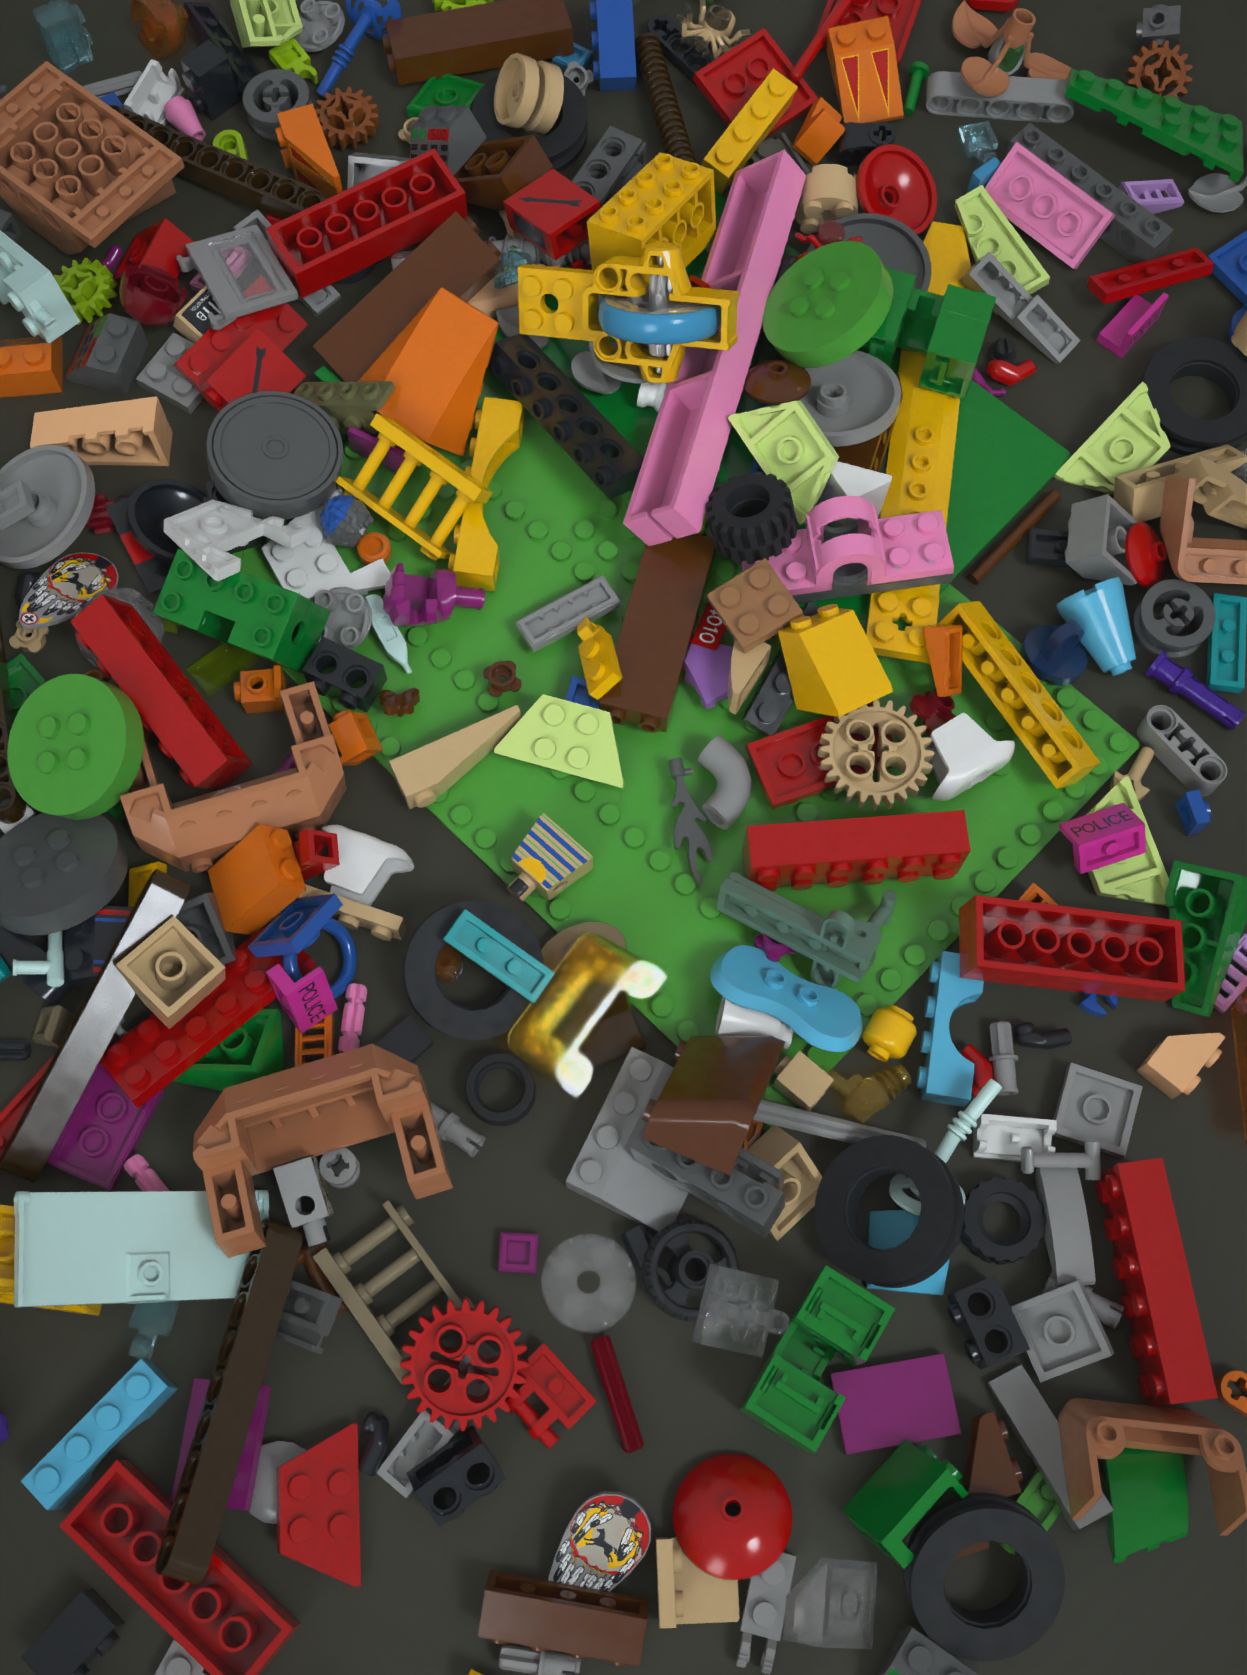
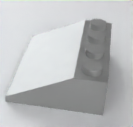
M631 1047L566 1179V1187L639 1224H644L645 1227L658 1233L661 1229L676 1221L688 1192L636 1162L630 1146L646 1123L641 1119L650 1098L658 1100L674 1067Z

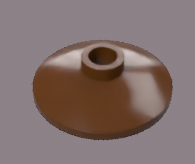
M770 360L759 363L748 371L744 388L752 399L760 403L780 405L802 399L810 390L811 378L805 368L785 360Z

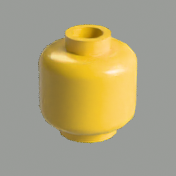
M894 1005L876 1009L862 1033L863 1041L869 1046L867 1052L883 1062H887L889 1058H903L917 1033L916 1026L912 1023L914 1020L912 1015Z

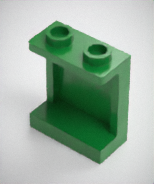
M905 1439L846 1504L842 1512L864 1537L905 1569L914 1559V1555L902 1542L903 1538L947 1489L962 1500L968 1495V1492L959 1483L962 1475L946 1459H943L941 1462L925 1445L917 1448Z

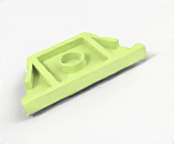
M1143 381L1058 470L1054 476L1056 480L1114 495L1115 476L1153 466L1169 450L1171 445L1166 433L1161 429L1159 415L1156 408L1153 409L1147 394V385Z
M792 401L730 415L728 417L729 421L765 474L776 475L777 480L782 479L786 486L789 487L796 519L800 525L805 524L806 514L817 505L839 456L802 401Z
M542 694L494 749V753L618 788H624L625 783L619 761L611 713Z
M1129 776L1121 779L1086 815L1124 803L1145 823L1146 853L1089 871L1088 874L1097 896L1166 906L1165 893L1169 878Z

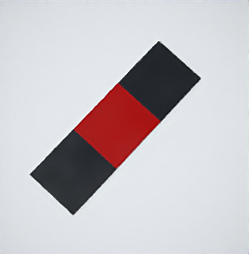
M128 497L106 506V509L150 594L163 588L170 567L166 561L155 557L144 549L132 535L126 519V508L130 499Z

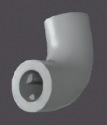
M717 735L704 748L698 758V762L712 773L717 782L714 793L702 805V811L713 824L727 830L741 815L750 800L752 780L746 760L731 743L721 735Z

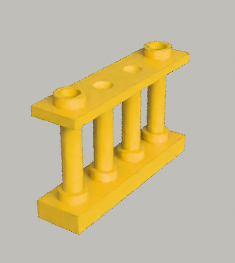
M376 414L370 425L379 431L377 436L379 441L355 480L338 476L336 483L345 489L344 495H350L358 501H363L364 504L422 546L420 551L435 561L438 558L449 559L452 552L444 547L443 543L469 503L473 504L474 501L487 503L493 492L392 418ZM397 444L405 450L403 454L405 459L379 499L365 488L390 447H395ZM423 463L431 469L429 473L431 478L405 518L392 509L391 506L415 467L421 466ZM449 482L457 488L455 492L457 497L431 537L418 528L417 525L443 484L447 485Z

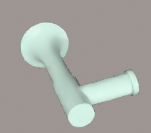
M62 931L48 934L47 961H17V959H13L12 976H17V974H47V984L49 986H62L64 984Z

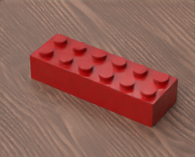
M432 149L267 227L266 232L271 249L300 297L304 298L428 238L455 211L464 219L468 216L466 193L437 151Z
M101 594L70 621L78 631L75 634L78 641L85 648L94 652L98 658L96 664L100 670L107 676H112L119 685L118 688L132 700L140 713L142 725L147 730L153 731L160 740L158 743L160 749L167 757L175 759L181 767L179 773L187 784L192 787L221 790L253 765L132 604Z
M964 810L747 826L742 848L745 878L772 892L776 891L777 887H791L792 890L800 891L810 889L813 885L827 884L829 888H839L848 885V882L862 881L864 885H876L882 883L885 879H898V882L907 883L925 876H933L935 880L950 879L955 874H958L971 851Z
M975 895L959 908L960 978L1165 1002L1185 991L1182 925L1179 920Z
M1163 1158L1116 1164L1101 1173V1180L1096 1181L1095 1188L1098 1201L1101 1204L1104 1203L1107 1219H1104V1232L1109 1242L1112 1241L1115 1257L1112 1258V1268L1115 1278L1121 1280L1124 1296L1120 1298V1305L1124 1306L1123 1316L1125 1319H1129L1132 1335L1129 1336V1347L1133 1358L1138 1359L1141 1375H1138L1137 1382L1140 1395L1143 1399L1147 1400L1148 1406L1171 1405L1218 1398Z
M116 1460L62 1521L59 1527L210 1675H260L300 1627L301 1623L217 1543L215 1544L208 1571L199 1584L196 1585L157 1574L155 1569L156 1559L173 1502L130 1460Z

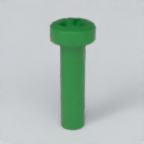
M916 61L909 66L908 75L911 79L903 105L904 115H913L922 80L928 77L930 69L924 62Z

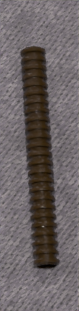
M651 32L643 33L635 39V55L656 120L664 152L673 157L696 163L658 36Z

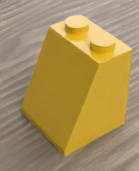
M837 604L826 605L817 609L818 614L811 617L802 616L790 621V626L778 631L797 710L841 717L893 692L892 685L853 609L838 608Z

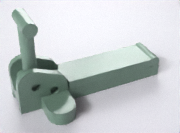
M732 872L729 878H726L720 885L716 909L812 959L813 964L810 973L815 984L835 988L842 976L859 984L873 965L876 958V948L882 937L880 928L890 923L897 894L891 890L885 891L879 907L868 921L853 919L849 914L841 910L832 911L825 919L741 876V874Z

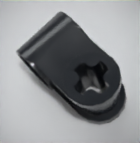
M850 122L843 124L845 131L837 140L838 161L845 166L861 164L863 159L874 149L883 145L893 144L896 138L895 128L888 122ZM880 131H883L882 139L879 138Z

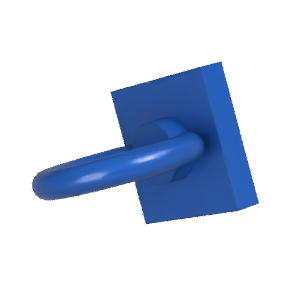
M335 893L295 899L248 946L256 958L283 955L284 971L295 983L303 978L298 967L297 954L318 939L321 933L320 930L329 932L338 941L343 956L341 972L335 982L329 985L334 999L347 990L348 984H351L357 967L356 947L350 933L339 921L331 918L343 905Z

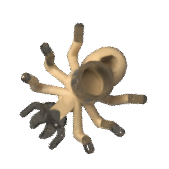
M700 0L698 24H693V11L686 2L683 4V8L687 13V18L682 14L677 15V19L682 23L683 38H681L680 42H688V45L692 44L699 53H702V58L707 57L709 54V42H711L713 57L717 59L722 54L742 43L743 41H739L742 36L751 35L753 32L752 28L738 31L732 39H729L736 23L735 16L723 6L712 5L705 18V0Z

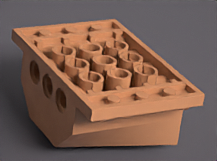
M45 61L0 100V196L27 226L66 255L79 253L88 245L96 248L121 224L176 193L172 178L185 167L182 158L48 61Z

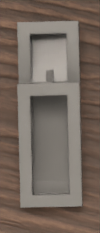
M1037 1168L1034 1182L1039 1202L1044 1207L1043 1215L1046 1216V1224H1044L1043 1229L1045 1230L1044 1239L1056 1287L1079 1278L1083 1285H1095L1096 1278L1090 1228L1078 1169Z

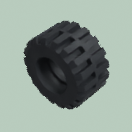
M749 472L742 473V476L728 478L727 483H720L716 487L717 491L712 492L708 497L710 502L706 503V516L713 542L717 551L721 552L722 556L726 559L732 558L733 562L736 563L747 561V564H755V561L763 560L764 558L768 561L769 557L773 555L777 557L782 554V549L788 548L792 544L791 539L796 537V527L798 525L791 491L782 479L777 480L776 475L768 474L765 476L764 472H756L755 474H749Z

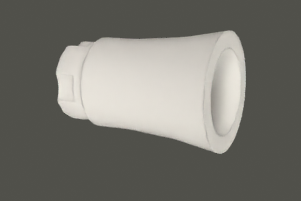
M722 996L714 1036H773L785 1041L783 1048L788 1049L790 1047L794 1031L788 1025L766 1013L731 1003Z

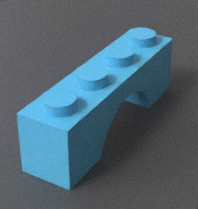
M942 951L937 962H931L928 981L934 983L933 996L928 995L925 1004L924 1017L930 1018L929 1030L923 1031L921 1037L920 1052L926 1053L924 1067L919 1066L916 1088L921 1089L920 1100L965 1107L971 1100L975 1064L963 1057L955 1048L950 1037L949 1022L955 1009L977 1001L983 993L984 981L960 978V953Z
M140 1359L21 1482L47 1511L62 1509L91 1479L93 1471L105 1455L132 1429L149 1419L177 1391L178 1387L153 1361Z

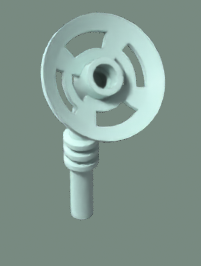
M990 1078L964 1112L959 1111L957 1113L959 1118L954 1117L952 1119L954 1124L947 1125L948 1132L935 1151V1154L945 1163L949 1160L960 1140L965 1141L967 1139L965 1134L970 1135L972 1133L971 1127L976 1128L978 1125L976 1120L1002 1089V1086ZM895 1175L889 1186L891 1198L904 1210L920 1216L921 1201L919 1202L909 1197L903 1191V1189L910 1188L920 1199L919 1191L910 1178H906V1175ZM960 1186L961 1193H962V1197H963V1203H964V1205H965V1199H966L965 1193H964L963 1189H962L961 1186Z

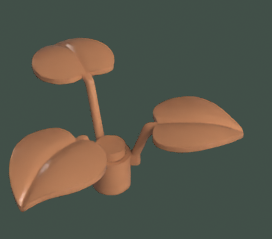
M965 1L960 4L953 16L952 33L966 47L975 49L982 45L984 48H988L1003 34L1005 44L993 65L984 58L969 57L963 62L960 69L965 83L983 96L996 97L1002 95L1007 90L1010 78L1007 73L997 69L1009 47L1016 49L1025 43L1023 65L1029 69L1027 76L1030 78L1066 80L1071 67L1045 54L1030 53L1031 40L1034 37L1031 30L1036 22V18L1027 9H1015L1011 17L1007 18L1005 24L999 30L987 18L971 9Z

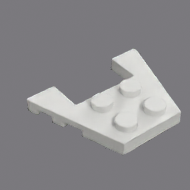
M339 484L329 499H333L338 495H344ZM327 501L316 510L303 516L295 517L286 525L298 529L300 523L310 526V540L291 549L270 540L261 548L281 587L299 593L315 602V596L318 592L322 590L329 591L338 587H349L358 590L362 595L368 594V591L384 588L385 591L386 582L391 574L382 558L352 573L349 572L335 546L330 544L323 535L319 515L327 505Z
M210 500L164 519V533L216 581L223 580L240 572L241 559L226 552L235 547L245 546L249 541L260 536H265L290 549L311 539V527L300 523L298 529L285 526L284 519L271 516L263 520L253 517V510L216 500Z

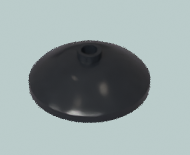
M157 479L148 481L139 486L132 493L128 501L126 519L129 529L138 543L149 553L161 560L172 563L177 550L181 548L164 533V519L203 504V497L208 495L198 488L178 480Z

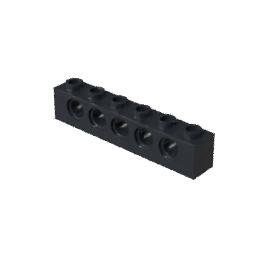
M517 334L496 341L488 368L588 475L595 485L609 499L634 490L644 458L528 335Z

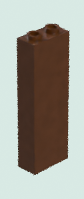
M503 0L385 21L387 34L382 35L390 74L396 73L399 85L426 81L430 77L435 76L436 79L442 78V75L445 74L460 75L499 68L503 66L510 55L515 53L532 57L536 61L574 54L573 29L563 0Z
M455 211L322 336L313 347L345 382H357L441 287L468 302L503 269L499 259L502 254L490 240L484 243L477 235L480 229L469 216L463 219Z
M692 534L678 539L673 537L671 541L653 546L645 545L615 648L622 679L603 695L600 700V710L611 713L613 724L629 723L637 725L646 732H667L684 670V662L691 645L690 642L693 638L715 558L716 548L712 537Z

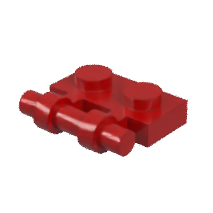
M543 1343L527 1358L529 1367L518 1369V1372L525 1375L527 1380L526 1384H523L518 1389L520 1398L507 1397L506 1399L510 1406L509 1412L511 1414L515 1412L530 1428L527 1431L535 1441L539 1439L549 1450L560 1439L550 1426L559 1419L569 1430L597 1401L546 1344ZM534 1392L549 1407V1410L542 1417L526 1401Z

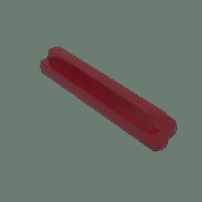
M608 1335L594 1338L590 1343L623 1449L626 1453L642 1449L644 1442L611 1338Z

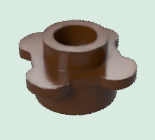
M499 661L484 669L483 676L489 681V693L491 696L500 697L504 692L510 690L517 692L520 690L522 682L516 677V665L514 662ZM503 676L506 679L505 681H500L499 678Z

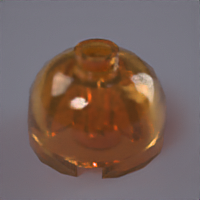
M131 0L130 11L133 23L139 21L142 29L137 34L153 57L157 59L162 57L163 59L182 48L187 38L188 16L181 5H178L174 0Z

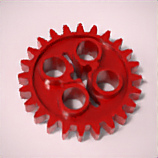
M464 1297L461 1308H456L451 1298L448 1299L447 1311L442 1312L437 1305H433L432 1312L434 1318L430 1320L421 1314L419 1322L423 1329L410 1328L408 1334L415 1340V1343H403L402 1350L412 1355L400 1360V1367L411 1370V1372L402 1376L401 1379L402 1384L414 1385L407 1393L408 1400L420 1397L421 1400L416 1411L420 1413L429 1407L431 1409L429 1422L431 1423L440 1415L444 1416L445 1429L450 1427L453 1419L459 1420L461 1431H465L467 1421L473 1419L476 1427L480 1429L482 1426V1416L485 1415L495 1423L497 1421L495 1409L499 1407L508 1413L510 1406L506 1398H520V1392L514 1384H526L527 1381L526 1376L518 1372V1369L529 1367L528 1359L517 1356L527 1350V1345L522 1342H514L521 1335L520 1327L508 1330L507 1328L512 1321L510 1314L499 1320L497 1318L499 1306L495 1305L489 1312L484 1311V1299L482 1298L475 1308H470L468 1297ZM449 1329L458 1331L462 1336L461 1343L453 1348L444 1346L440 1340L441 1334ZM493 1340L499 1344L500 1350L496 1356L485 1358L478 1352L479 1345L483 1341ZM431 1352H438L452 1360L434 1359L430 1354ZM463 1355L470 1356V1363L474 1365L467 1366L466 1371L458 1370L459 1363L456 1362L461 1361ZM478 1367H493L498 1369L499 1372L498 1374L493 1375ZM436 1369H444L450 1374L451 1379L444 1386H436L429 1380L430 1373ZM475 1379H482L489 1385L487 1393L480 1397L473 1396L467 1391L468 1384Z

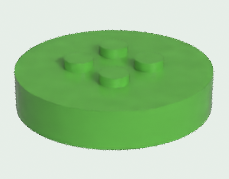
M840 241L819 247L795 262L774 285L764 309L762 319L764 333L785 361L799 367L818 368L838 362L862 347L882 325L892 304L894 291L892 277L876 252L864 243Z
M66 674L45 682L23 703L10 731L7 760L10 776L17 792L34 809L66 819H89L108 811L121 800V795L127 793L139 771L144 750V732L141 718L128 695L108 682L84 674Z

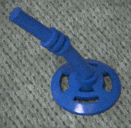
M346 0L347 14L354 28L345 42L339 44L340 50L335 51L336 56H332L333 62L315 91L318 95L325 99L324 93L331 91L342 70L348 68L346 63H351L350 57L354 58L355 54L353 51L363 35L372 39L382 40V35L387 34V31L383 28L386 26L385 21L389 20V16H392V20L402 18V10L398 0H385L388 3L385 6H382L377 0H357L354 8H352L353 0ZM363 2L364 7L359 11L360 4ZM381 16H383V21L379 25L377 21ZM368 27L372 28L373 32L367 30Z

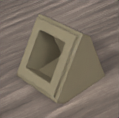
M58 1005L41 1008L32 1036V1042L58 1048L75 1014Z

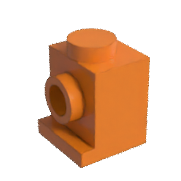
M280 665L273 666V669L240 671V681L234 682V696L236 702H241L246 714L285 711L280 691L287 689L286 678Z
M345 710L333 716L334 722L328 726L333 734L337 750L342 754L340 757L342 765L356 766L383 751L367 713Z

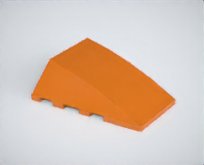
M441 287L357 382L392 381L396 388L382 409L377 412L392 418L426 443L464 457L499 322L444 287Z

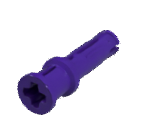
M1162 650L1144 675L1147 677L1153 676L1169 687L1168 692L1176 695L1179 692L1229 727L1230 730H1234L1236 724H1239L1246 712L1241 711L1192 676V669L1181 667L1168 658L1167 652Z

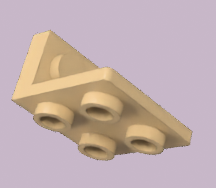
M676 1537L655 1538L658 1620L660 1629L676 1628V1624L739 1621L738 1580L718 1579L698 1569L685 1556Z

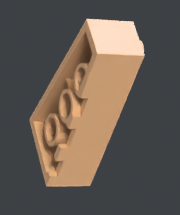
M155 396L34 413L30 448L42 445L64 446L76 453L87 465L169 466L173 432L160 401Z

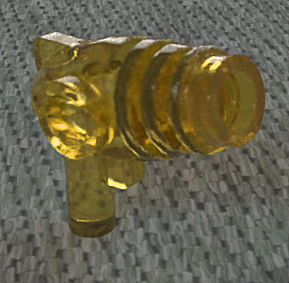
M901 1064L889 1067V1071L884 1070L882 1073H875V1077L870 1075L864 1080L859 1074H854L849 1080H846L834 1069L827 1073L835 1079L831 1086L846 1097L843 1103L844 1113L849 1117H855L861 1124L865 1123L872 1114L887 1107L890 1104L889 1099L894 1101L896 1095L901 1093V1089L906 1090L907 1085L912 1083L909 1073Z

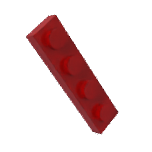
M1194 247L1090 276L1087 288L1103 304L1113 303L1121 299L1212 274L1214 262L1201 250Z

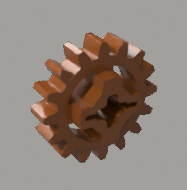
M1165 40L1160 48L1157 42L1153 41L1148 49L1145 46L1141 47L1137 51L1138 56L1134 55L1129 60L1133 67H1129L1124 75L1131 77V79L1124 85L1134 88L1144 87L1153 94L1160 96L1165 88L1174 87L1171 93L1163 97L1172 96L1179 99L1178 97H1183L1188 92L1184 86L1190 84L1193 78L1186 76V73L1193 67L1192 65H1185L1183 62L1188 57L1187 53L1181 56L1178 55L1180 48L1178 44L1171 50L1169 49V41ZM1155 57V60L1152 62V65L1146 64L1145 66H1142L1144 61H1146L1149 58Z
M348 87L346 92L343 93L339 88H336V94L333 96L328 92L324 93L326 101L317 100L318 109H315L330 147L340 143L342 150H345L347 144H351L356 149L358 146L357 142L361 141L364 144H368L367 136H376L375 128L380 127L378 106L373 103L371 95L364 98L362 89L355 94L352 93L351 87Z

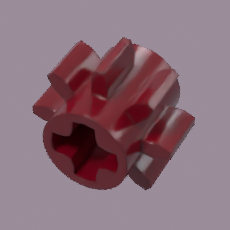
M106 493L95 494L94 505L85 528H94L95 535L114 532V523L106 506L116 503V499L107 500Z

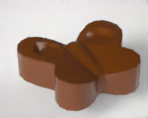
M411 688L402 694H396L390 690H382L379 693L380 705L384 707V714L388 716L397 714V716L402 717L404 714L414 713V706L420 702L419 690Z

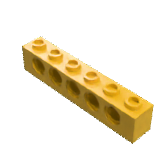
M980 601L959 603L938 623L962 625L963 663L1056 789L1076 784L1101 763Z

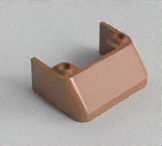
M1166 475L1160 533L1176 577L1188 582L1247 585V540L1193 537L1194 521L1191 512L1196 478Z
M1083 1398L1071 1399L1060 1411L1058 1423L1071 1520L1079 1521L1102 1497L1097 1459H1113L1124 1448L1203 1456L1206 1461L1219 1535L1228 1536L1247 1519V1472L1241 1445L1232 1434L1203 1414L1191 1410Z

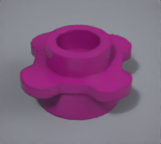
M764 933L755 937V946L762 948L767 954V959L777 962L786 954L796 953L795 950L768 937Z

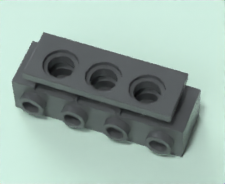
M610 125L572 182L598 199L602 207L645 167L647 143Z
M648 1123L644 1124L630 1146L636 1162L760 1236L767 1237L785 1207L784 1192L781 1191L784 1186L782 1171L741 1148L729 1176L642 1138Z

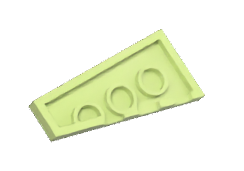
M983 185L955 200V209L961 225L964 227V233L975 262L990 252L1029 294L1049 284L1050 276Z

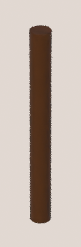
M1051 490L968 575L969 581L974 585H978L1028 533L1029 529L1033 528L1061 499L1060 494L1056 490Z

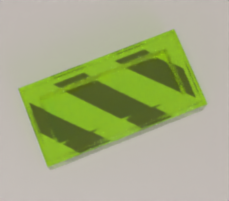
M222 643L190 666L187 671L209 697L240 675V671L247 670L262 658L239 647H232Z

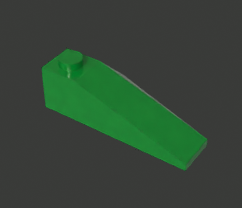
M1174 860L1165 893L1166 907L1169 908V919L1179 920L1182 925L1185 991L1172 997V1008L1210 1017L1247 922V876Z
M262 1009L174 1079L173 1082L223 1091L227 1087L282 1071L284 1058L280 1011L278 1009Z

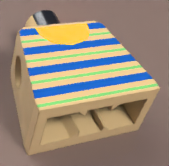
M543 813L511 857L512 869L518 876L507 886V890L521 903L534 890L546 900H550L593 869V856Z

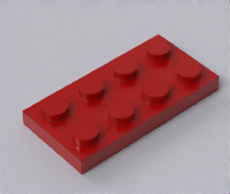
M261 276L244 293L246 299H250L275 290ZM288 303L237 317L235 321L220 330H213L211 327L173 366L203 395L204 392L200 389L201 385L258 327L283 351L306 328L308 323Z
M874 701L868 703L867 706L872 707ZM827 716L746 745V752L771 810L835 788L836 781L825 782V777L830 770L819 769L821 761L825 758L818 756L819 747L824 746L819 743L821 735L827 733L825 731L828 721L834 722V716ZM873 726L875 741L871 749L875 754L873 775L877 774V765L880 757L877 756V740L879 737L877 726ZM860 733L850 734L856 741L866 740ZM891 734L885 735L889 741L894 742ZM859 765L850 766L851 770L856 774L866 773L865 769ZM892 766L886 767V770L891 769V768H894V767H892Z

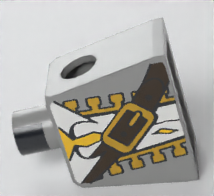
M310 1156L273 1168L292 1228L300 1225L303 1226L309 1247L331 1240L324 1217L334 1214L325 1179L319 1170V1156ZM307 1196L311 1197L315 1204V1208L311 1213L306 1212L303 1208V1200Z

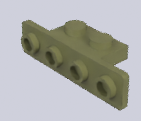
M392 381L304 382L297 387L294 394L310 400L323 409L334 421L340 434H347L350 426L368 434H376L377 430L370 425L375 417L372 411L381 410L396 387Z

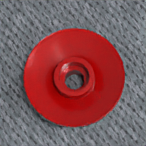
M1138 522L1131 525L1125 538V555L1128 567L1135 580L1141 586L1151 588L1164 578L1165 559L1167 557L1166 547L1149 524Z

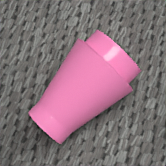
M176 96L170 99L164 107L166 120L180 132L202 141L206 136V132L199 122L191 101L183 96Z

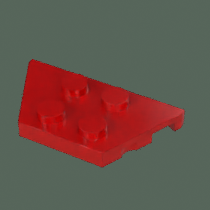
M349 1424L327 1439L310 1447L299 1456L290 1459L276 1468L277 1554L302 1563L349 1586L360 1587L358 1424Z

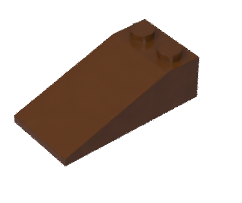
M529 135L483 141L454 177L465 191L467 203L501 211L505 210L504 200L549 172L553 165L535 136Z

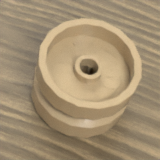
M519 53L510 55L499 72L495 86L494 112L497 121L502 125L512 128L522 127L525 131L538 135L546 134L557 120L563 102L564 77L560 67L543 60L536 62L532 57Z

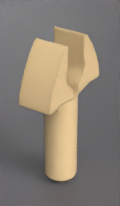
M1143 747L1128 774L1122 775L1115 771L1110 780V790L1121 779L1129 776L1138 801L1142 800L1150 789L1142 786L1140 780L1155 754L1154 750L1150 747Z

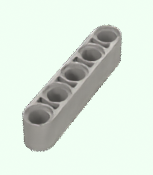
M938 71L932 73L927 79L926 108L930 113L936 115L1064 123L1074 115V100L1065 96L1066 80L1009 76V86L1002 95L987 97L977 93L971 86H968L960 72Z

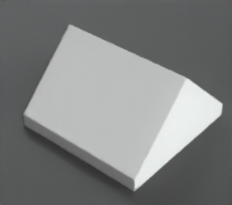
M837 461L817 505L834 497L858 496L875 505L877 517L879 518L892 475ZM857 518L840 519L831 522L830 525L833 528L844 527L857 520Z

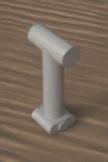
M1085 1141V1153L1034 1152L1031 1146H1022L1021 1171L1025 1174H1032L1034 1168H1085L1086 1180H1101L1100 1141Z

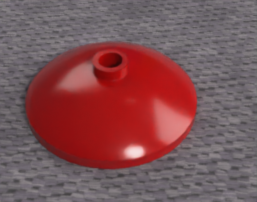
M888 144L874 149L863 159L858 170L856 185L859 202L864 213H875L894 218L907 225L917 235L924 231L934 218L937 208V192L933 177L920 157L903 146Z
M722 1454L702 1461L685 1476L674 1499L673 1527L682 1551L698 1569L718 1579L745 1580L765 1572L784 1552L792 1529V1507L783 1483L768 1466L745 1455ZM737 1504L741 1510L740 1514L736 1517L729 1516L725 1511L727 1505Z

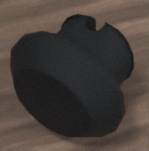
M1002 338L997 339L988 349L990 361L998 359L1013 363L1016 358L1014 342L1009 338L1004 340Z

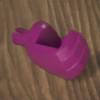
M398 563L392 569L389 580L386 582L383 609L389 615L394 626L431 625L448 620L454 606L481 610L484 606L485 591L483 588L456 586L455 572L451 569H434L428 578L404 574L403 563Z

